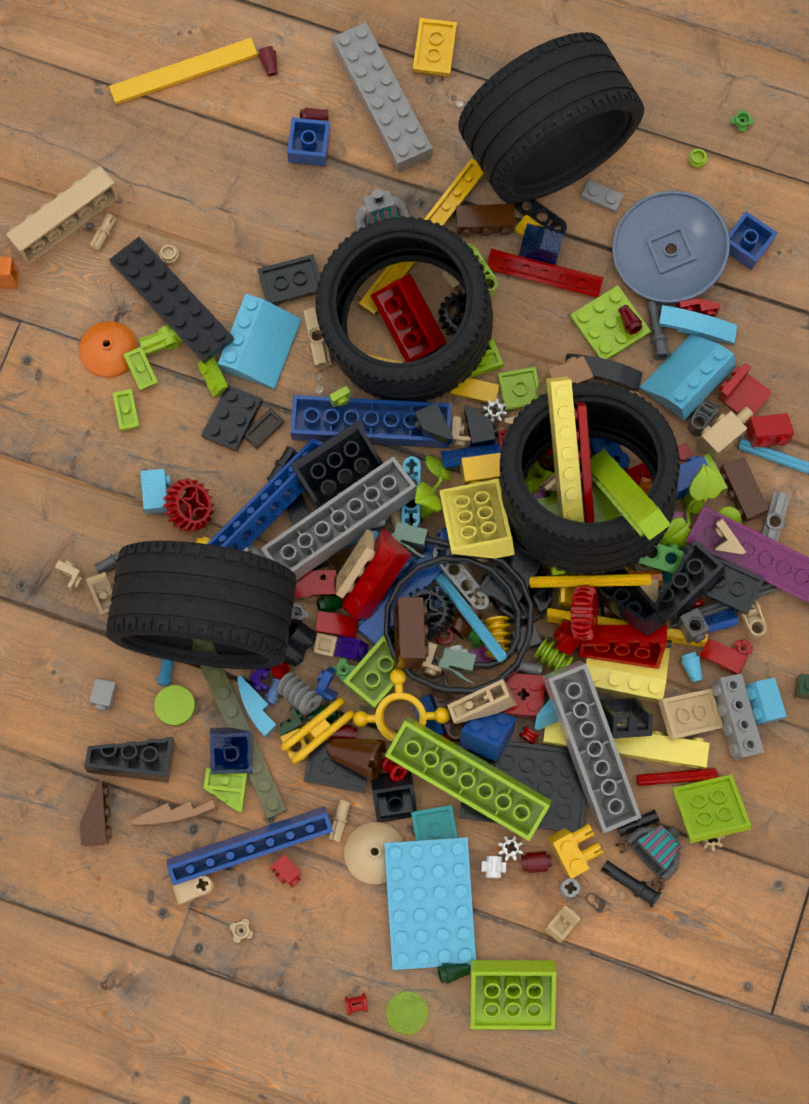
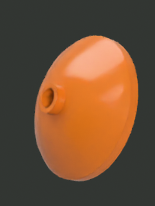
M115 321L100 322L90 327L83 335L79 346L80 358L84 366L91 373L106 378L116 377L129 370L123 354L137 349L138 343L133 332L124 324ZM106 342L110 343L108 347H104Z

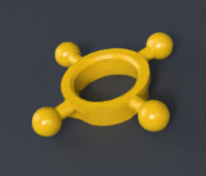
M394 669L390 674V680L395 684V693L386 696L379 703L376 714L367 715L364 711H358L352 718L354 725L357 727H364L368 723H376L380 733L386 739L393 742L397 732L391 730L384 719L385 708L390 702L399 699L411 702L418 710L419 723L426 726L427 720H436L441 724L446 723L450 719V712L445 707H439L435 712H426L422 702L417 697L403 692L406 673L402 669Z

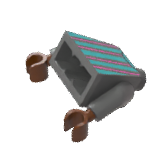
M661 825L657 828L653 826L639 827L628 835L625 841L620 840L616 843V847L620 843L626 845V848L620 853H625L631 844L630 849L657 877L661 875L660 878H655L651 882L652 886L656 881L662 883L658 891L664 889V882L668 881L679 868L680 854L678 851L681 848V844L676 840L680 836V832L676 827L671 826L668 830Z

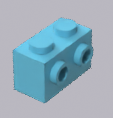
M165 469L140 471L143 508L146 515L165 513L167 509L162 506L166 501L162 498L167 495L165 491L171 485L170 474L167 475Z
M775 678L755 681L746 685L756 725L775 722L787 717Z

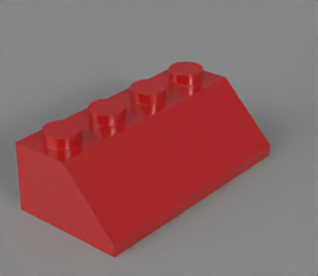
M411 274L392 282L370 295L406 362L415 361L447 343Z
M385 529L381 531L375 540V555L370 562H366L364 572L361 577L355 579L352 591L350 593L347 592L344 598H342V606L354 618H370L411 556V553Z

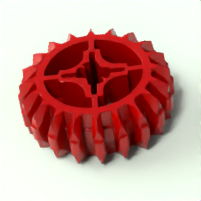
M191 478L180 479L172 483L170 488L165 491L167 495L162 498L166 501L162 507L167 509L164 515H169L168 522H174L173 527H179V531H186L188 533L196 532L206 527L207 522L212 520L210 515L214 513L211 507L215 505L210 501L213 496L207 494L209 489H204L203 483L198 484V480H191ZM182 491H186L183 498H180ZM197 513L196 518L194 520H191L192 516H194V514Z
M577 586L573 592L571 632L573 637L580 639V641L592 640L596 633L598 595L594 586Z

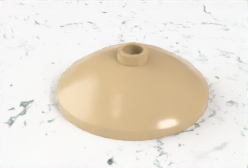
M369 822L357 827L349 835L344 847V859L348 870L356 879L363 883L371 885L386 883L384 843L401 842L403 839L393 827L385 823ZM376 848L379 850V854L373 856L371 850Z

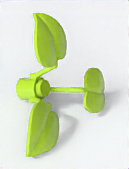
M431 454L426 456L425 461L428 469L438 477V482L433 489L425 482L419 483L415 495V503L421 504V516L423 518H428L433 512L439 513L443 510L442 503L435 494V491L443 479L445 481L451 480L449 468H444L442 460Z
M705 464L701 466L699 472L690 483V493L686 494L683 498V504L686 507L684 509L686 521L682 517L672 519L671 525L660 544L668 546V543L680 546V548L687 544L686 539L691 531L688 527L691 524L690 512L692 514L700 513L703 507L702 501L706 502L707 498H716L720 494L722 481L719 475ZM726 506L718 511V513L742 524L741 515L736 508Z

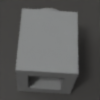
M95 678L89 701L94 706V709L106 711V708L112 709L118 687L115 682Z

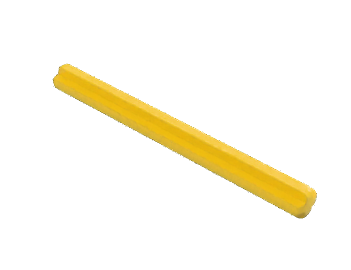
M651 574L532 576L529 578L531 588L577 587L583 585L643 586L651 585L652 583Z

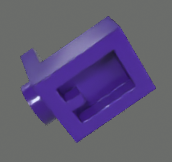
M339 636L334 656L355 660L360 663L368 654V644L360 639Z
M269 668L255 669L249 678L252 683L251 687L260 693L262 690L267 693L269 687L262 683L261 680H266L271 670Z

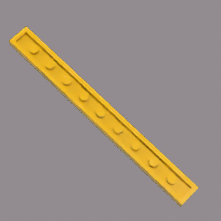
M470 159L424 220L428 219L435 224L437 222L442 226L447 224L456 212V206H460L484 176V172L476 160ZM417 261L400 262L387 266L361 299L359 306L375 317L378 309L370 295L406 276Z

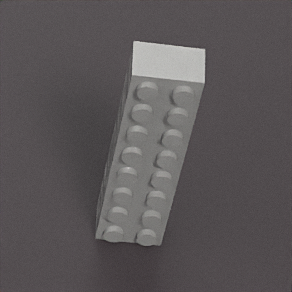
M367 23L333 36V50L397 172H402L431 159L433 148Z
M393 456L270 541L261 550L266 558L274 560L296 574V580H298L360 537L366 529L370 530L413 500L416 495L417 486Z
M578 661L543 675V681L597 829L602 833H606L642 818L587 664Z

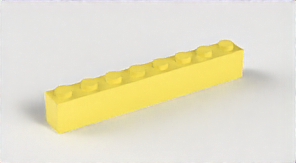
M567 376L549 378L546 381L559 516L571 521L584 522L572 381Z
M559 722L544 728L543 745L568 748ZM652 731V736L614 738L620 757L695 769H705L707 767L710 743L704 742L705 739L694 737L692 740H688L683 737L669 740V736H664V733L659 731Z

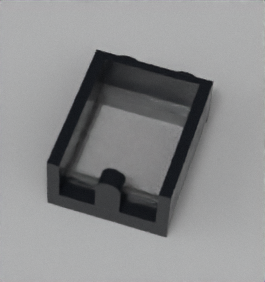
M637 698L600 700L613 739L652 736L653 713Z

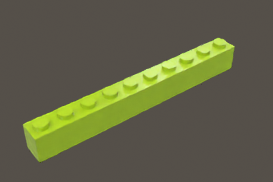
M602 449L590 458L591 479L637 531L640 537L645 535L651 540L671 525L655 503L605 449Z

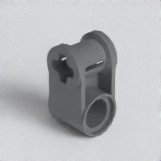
M705 398L696 408L688 424L689 433L694 436H700V433L714 419L721 406H716ZM694 422H700L702 427H697Z

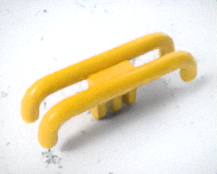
M337 698L281 744V750L287 751L305 735L311 741L292 756L291 762L293 764L300 762L353 718L355 713L349 710L332 725L326 721L328 716L344 704L343 698Z

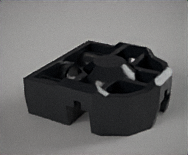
M542 566L536 576H547ZM488 573L485 574V575H483V577H482V583H483V581L485 580V578H486V576L488 575ZM529 585L528 590L538 613L534 617L533 622L542 619L547 608H550L553 587L537 589L531 588ZM489 596L497 614L509 617L510 619L507 621L515 624V612L505 605L497 606L496 600ZM522 597L518 603L522 612L521 624L527 625V611L525 609L527 604L524 597Z

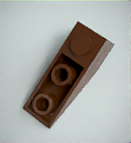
M103 780L98 781L80 822L81 845L84 847L109 844V839H112L111 826H108L107 818L111 816L110 806H106V797H109V787L105 785Z

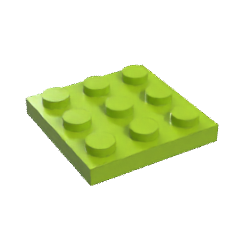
M618 285L570 314L569 317L596 356L607 360L651 333V330ZM623 305H628L642 321L643 328L636 334L629 335L624 330L618 309Z
M732 774L673 788L672 792L690 844L751 830L750 820Z

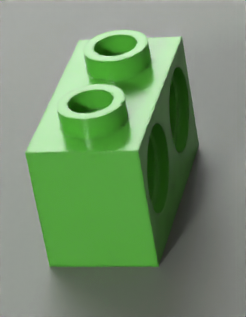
M659 542L657 546H654L656 553L653 557H641L640 561L637 562L674 573L681 564L684 551L679 550L680 546L668 543V546H665ZM673 552L675 560L672 563H667L665 560L666 555Z

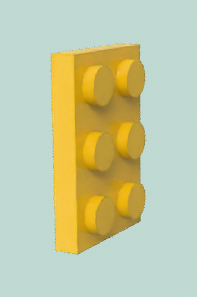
M420 18L413 72L450 77L457 22Z

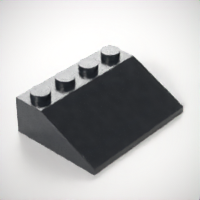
M356 421L290 465L315 510H317L379 467L383 462L359 422Z

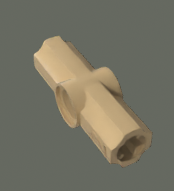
M308 308L304 311V317L315 368H325L332 365L329 348L323 337L319 341L313 339L314 336H322L317 321L316 308Z

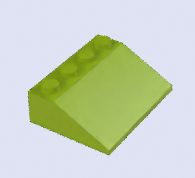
M471 960L470 1029L555 1030L557 974L555 960Z

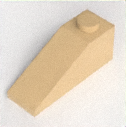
M501 679L448 704L447 707L454 724L498 714L517 704L510 687Z

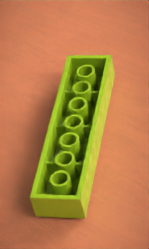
M410 717L402 724L385 757L528 841L532 838L552 802L549 798Z

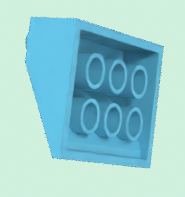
M245 294L230 331L234 341L223 349L218 361L221 372L275 390L302 319L264 299Z
M690 334L639 388L679 418L685 420L736 367L735 355L716 342Z

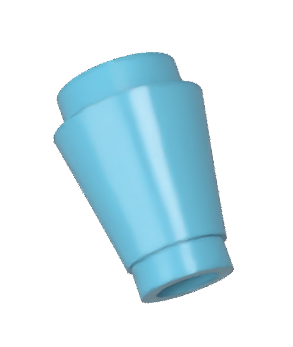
M696 651L680 656L682 660L680 663L691 679V682L703 679L700 656L697 655Z

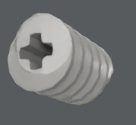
M293 672L284 675L278 684V693L285 700H288L291 705H294L303 715L313 713L322 702L323 698L321 695H317L315 690H312L308 685L306 686V683L301 681L300 677L296 676Z

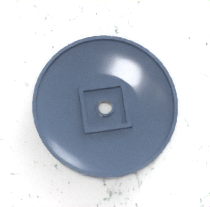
M663 191L641 199L624 214L616 228L612 249L617 272L623 282L633 292L650 301L673 304L702 295L718 281L728 261L730 242L728 230L722 216L709 202L688 192ZM675 246L677 251L674 254H668L666 248Z

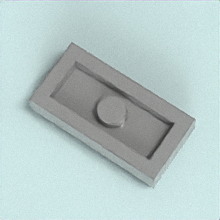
M589 180L581 195V199L616 214L624 195Z

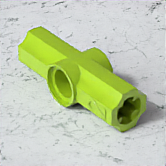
M168 325L161 327L154 334L139 339L146 356L163 349L171 350L177 348L183 342Z

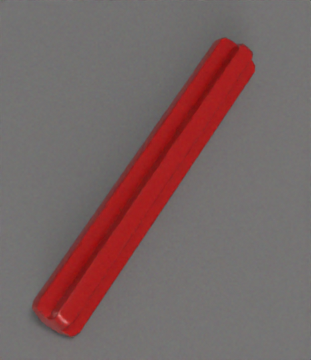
M716 768L638 774L636 776V783L638 786L704 781L717 778L718 774Z

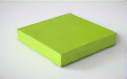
M536 367L497 373L502 401L505 404V412L524 409L534 398H538L536 390L539 387V379Z

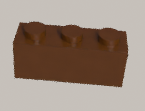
M514 204L456 206L457 235L468 237L472 234L489 236L494 233H500L501 235L514 233Z
M743 456L723 464L719 470L728 487V497L731 501H734L743 523L765 515L769 508L745 457Z

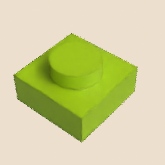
M347 385L329 395L332 406L336 407L339 405L340 407L349 402L351 392Z

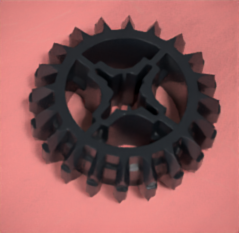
M460 289L458 290V295L451 292V298L446 296L444 298L445 302L440 304L442 309L438 310V315H440L438 321L442 323L441 329H446V335L452 333V337L459 328L457 325H460L464 315H461V313L464 314L466 305L463 303H466L467 294L466 292L462 294ZM456 306V313L453 314V317L449 318V311L452 307Z
M424 586L421 592L419 588H416L417 594L414 595L410 592V597H423V601L426 600L424 604H427V610L431 611V614H428L429 616L424 617V624L428 625L427 638L431 641L432 635L435 634L436 638L439 639V632L446 634L445 627H452L448 621L455 620V617L451 615L455 613V608H452L454 603L452 600H449L448 594L443 595L442 589L436 592V588L432 586L429 591L428 587ZM434 600L443 605V613L434 609ZM433 621H439L437 624L430 627V624Z

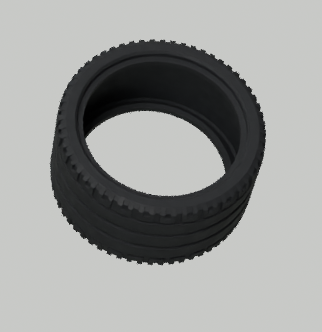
M580 32L564 35L542 43L498 70L467 102L459 117L458 129L499 198L504 202L521 203L557 192L583 178L603 164L635 132L642 121L644 105L602 38L594 33Z
M413 216L384 218L383 221L379 222L377 220L375 223H369L366 227H361L358 231L351 233L352 236L346 237L345 241L340 243L337 250L334 249L333 254L327 259L328 263L324 265L323 271L320 274L321 280H318L317 297H315L319 329L339 368L360 389L363 388L365 392L375 397L379 396L383 400L425 402L427 399L431 398L433 400L436 397L443 396V393H449L454 388L459 387L458 384H463L472 375L471 372L475 371L481 363L482 356H485L488 349V342L491 340L493 328V309L486 277L472 249L465 241L463 242L459 235L455 234L452 230L449 231L447 227L437 222L434 224L428 219L424 220L420 217L415 219ZM408 261L425 262L447 271L464 288L467 299L465 313L458 330L441 349L420 360L392 363L375 359L363 353L349 340L347 317L350 304L360 286L371 275L389 265Z
M583 381L580 384L572 383L574 409H576V402H584L586 405L588 437L614 441L638 456L648 469L653 481V486L647 496L671 523L676 508L680 458L678 444L668 421H665L663 414H660L659 410L654 408L651 402H647L643 396L639 397L636 392L632 393L627 388L622 389V386L617 385L616 387L611 383L607 385L604 382L595 383V381H590V383ZM546 391L544 395L540 394L537 399L534 398L513 419V424H510L505 434L500 454L502 502L512 534L515 535L516 540L535 559H540L541 563L548 564L551 568L555 567L558 571L563 570L569 574L574 572L575 575L584 574L588 576V574L597 575L600 573L604 575L606 572L613 573L615 570H623L625 566L630 567L633 563L639 562L641 557H646L649 552L653 551L654 546L659 544L669 526L649 540L645 535L640 537L623 515L615 519L595 523L571 521L547 510L529 491L525 483L528 472L536 460L553 447L548 392Z
M143 541L121 548L117 559L115 583L113 584L111 595L112 603L109 607L108 623L106 626V637L122 648L147 656L208 667L265 669L284 663L296 589V574L289 568L257 554L195 542ZM193 639L212 642L217 654L193 651Z

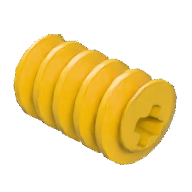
M506 616L487 618L484 621L485 625H487L486 628L503 650L507 652L510 648L505 647V645L511 643V641L505 639L506 636L510 635V632L505 631V629L509 628L510 624H506L504 621L510 618ZM489 649L485 652L486 657L493 660L496 659Z

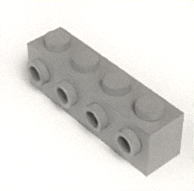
M742 674L722 677L712 682V692L717 699L718 713L722 717L723 731L727 736L729 752L733 756V760L751 758L764 753Z

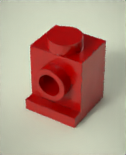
M564 619L553 633L556 640V649L571 656L581 642L580 639L573 637L571 623Z
M285 854L269 867L272 872L275 870L278 872L275 876L282 884L287 882L291 888L301 880L299 876L302 873Z

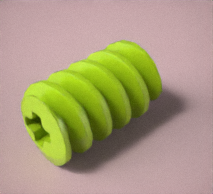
M548 637L539 646L534 655V659L542 657L541 664L548 661L547 669L555 667L554 671L573 664L574 656L566 658L567 654L563 652L560 654L559 650L553 648L554 641L546 643Z

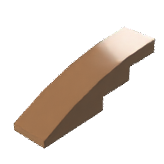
M213 800L196 808L193 807L191 802H187L173 810L166 803L130 820V823L134 827L175 824L198 818L218 809Z

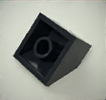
M407 770L406 776L400 781L392 780L389 773L379 774L377 779L371 780L377 822L411 818V812L417 811L411 771Z

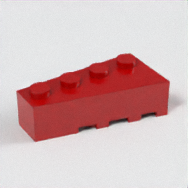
M597 625L594 638L580 642L578 657L659 669L667 645L668 625H664L648 636L632 625Z

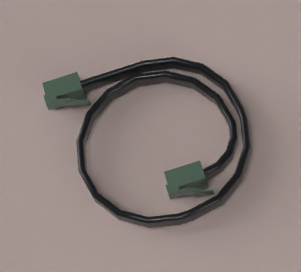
M397 522L395 532L392 533V536L404 548L424 559V556L417 553L414 548L425 550V546L430 545L451 550L449 541L428 537V529ZM441 555L416 564L396 582L385 605L384 637L392 659L395 662V646L390 635L391 610L401 588L419 572L445 563L468 564L490 574L507 592L515 612V638L510 649L506 652L507 658L502 662H498L497 659L489 662H476L475 654L445 648L443 658H440L438 668L450 671L455 676L473 685V682L464 678L459 672L473 675L474 669L489 670L503 665L515 654L521 641L522 612L512 586L494 567L469 556ZM481 557L505 569L519 584L528 607L526 637L515 662L497 679L473 688L439 685L416 675L411 669H402L412 681L444 694L470 695L501 679L505 681L520 667L533 635L534 603L525 580L505 559Z

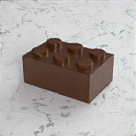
M398 597L393 609L396 669H420L429 655V646L425 644V637L428 636V625L424 624V617L427 616V604H423V597Z

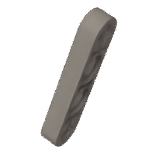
M435 547L432 551V558L437 557V550H444L446 556H455L451 550ZM443 564L438 565L467 603L472 605L477 611H482L488 606V596L479 590L480 586L462 564H447L445 567ZM450 565H457L459 567L458 575H451L448 568ZM462 581H470L472 589L464 591L461 588ZM477 589L478 592H476L475 595L477 596V598L482 597L484 599V601L482 602L484 606H481L480 604L476 606V598L474 596L469 598L468 595L472 594L473 591Z

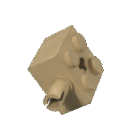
M744 407L737 415L732 411L727 415L723 413L715 420L716 423L712 427L709 425L700 433L701 436L698 438L699 442L696 448L703 455L710 453L715 462L741 440L747 430L744 423L754 416L752 411Z

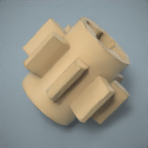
M725 836L714 838L712 843H709L708 840L699 842H703V850L710 847L711 852H714L715 845L719 848L723 846L720 840L724 839Z

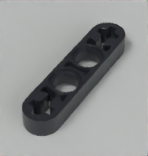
M505 201L506 204H514V209L523 216L528 215L556 235V238H561L565 235L567 229L566 222L538 201H526L532 204L531 210H524L522 208V204L525 202L517 204ZM540 213H544L547 215L548 219L546 221H540L538 220L537 215ZM560 225L561 230L555 231V227H558Z

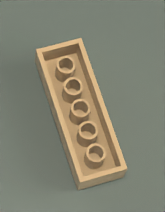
M101 166L90 170L86 177L75 181L68 190L60 192L50 203H45L39 211L28 215L21 224L15 225L9 230L6 235L13 250L28 266L117 201L119 196L115 184Z

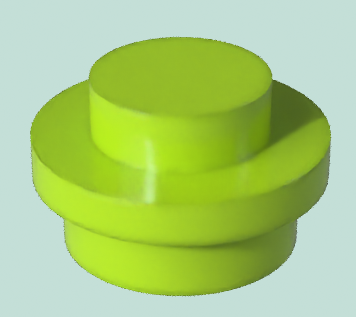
M694 149L689 153L688 162L693 167H703L707 162V154L702 149Z

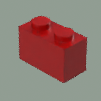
M788 413L750 417L746 426V432L752 448H765L772 445L783 446L789 444L794 435Z

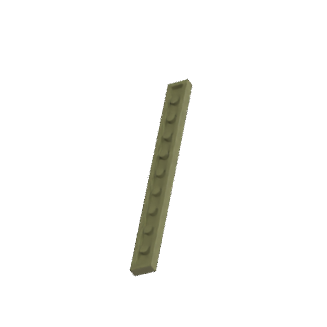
M193 639V651L217 654L212 642ZM200 665L267 818L270 819L287 811L224 668Z

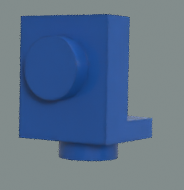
M331 666L327 670L321 671L317 678L319 684L315 690L327 701H333L339 694L329 688L337 671Z

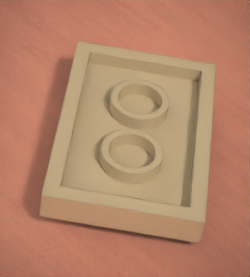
M366 529L337 574V596L344 598L347 592L350 593L352 591L355 579L361 577L364 572V565L367 561L370 562L375 555V541L372 531Z
M712 689L669 697L658 701L669 740L723 728Z

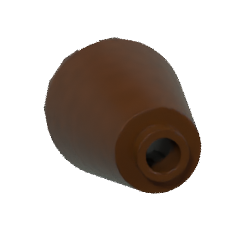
M334 738L333 741L328 743L327 753L329 758L370 780L378 778L382 770V752L386 753L385 740Z

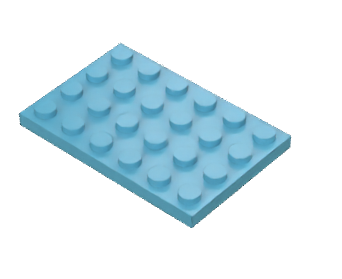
M468 837L384 843L392 970L443 966L442 963H468V965H471V960H476Z

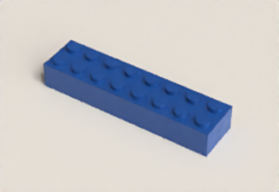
M293 395L292 440L310 441L314 438L325 442L358 421L371 444L449 448V445L423 436L421 431H417L414 426L415 412L434 403L350 398L347 404L333 407L329 397ZM437 403L450 430L452 404Z

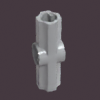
M773 491L769 510L764 520L762 535L774 541H779L780 533L785 523L784 518L790 495ZM770 518L777 519L779 526H771Z

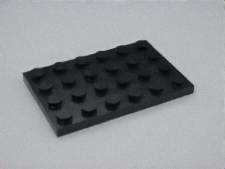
M509 741L497 762L467 749L468 752L552 800L549 809L537 827L538 829L560 831L566 828L569 832L573 833L584 827L586 797L568 748ZM461 801L459 819L497 823Z

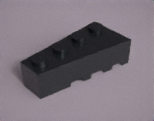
M696 540L691 544L688 553L685 554L678 569L673 573L671 580L664 587L655 602L662 611L664 625H668L667 629L725 575L724 565Z
M624 568L623 570H615L613 573L606 572L604 575H624L629 573ZM594 586L597 590V599L600 604L646 636L664 626L662 611L640 586Z
M166 737V739L159 740L148 739L141 742L130 741L123 744L113 743L88 746L84 767L87 773L169 783L175 748L174 737Z

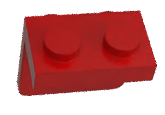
M744 363L742 367L737 366L731 373L732 379L729 382L725 380L719 388L721 393L717 399L737 414L744 407H747L755 415L770 397L771 391L748 374L751 366L747 363Z

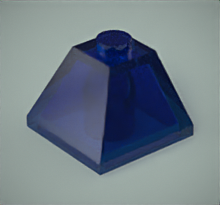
M527 223L519 256L556 265L565 232Z
M210 728L211 774L252 773L251 731L235 728Z

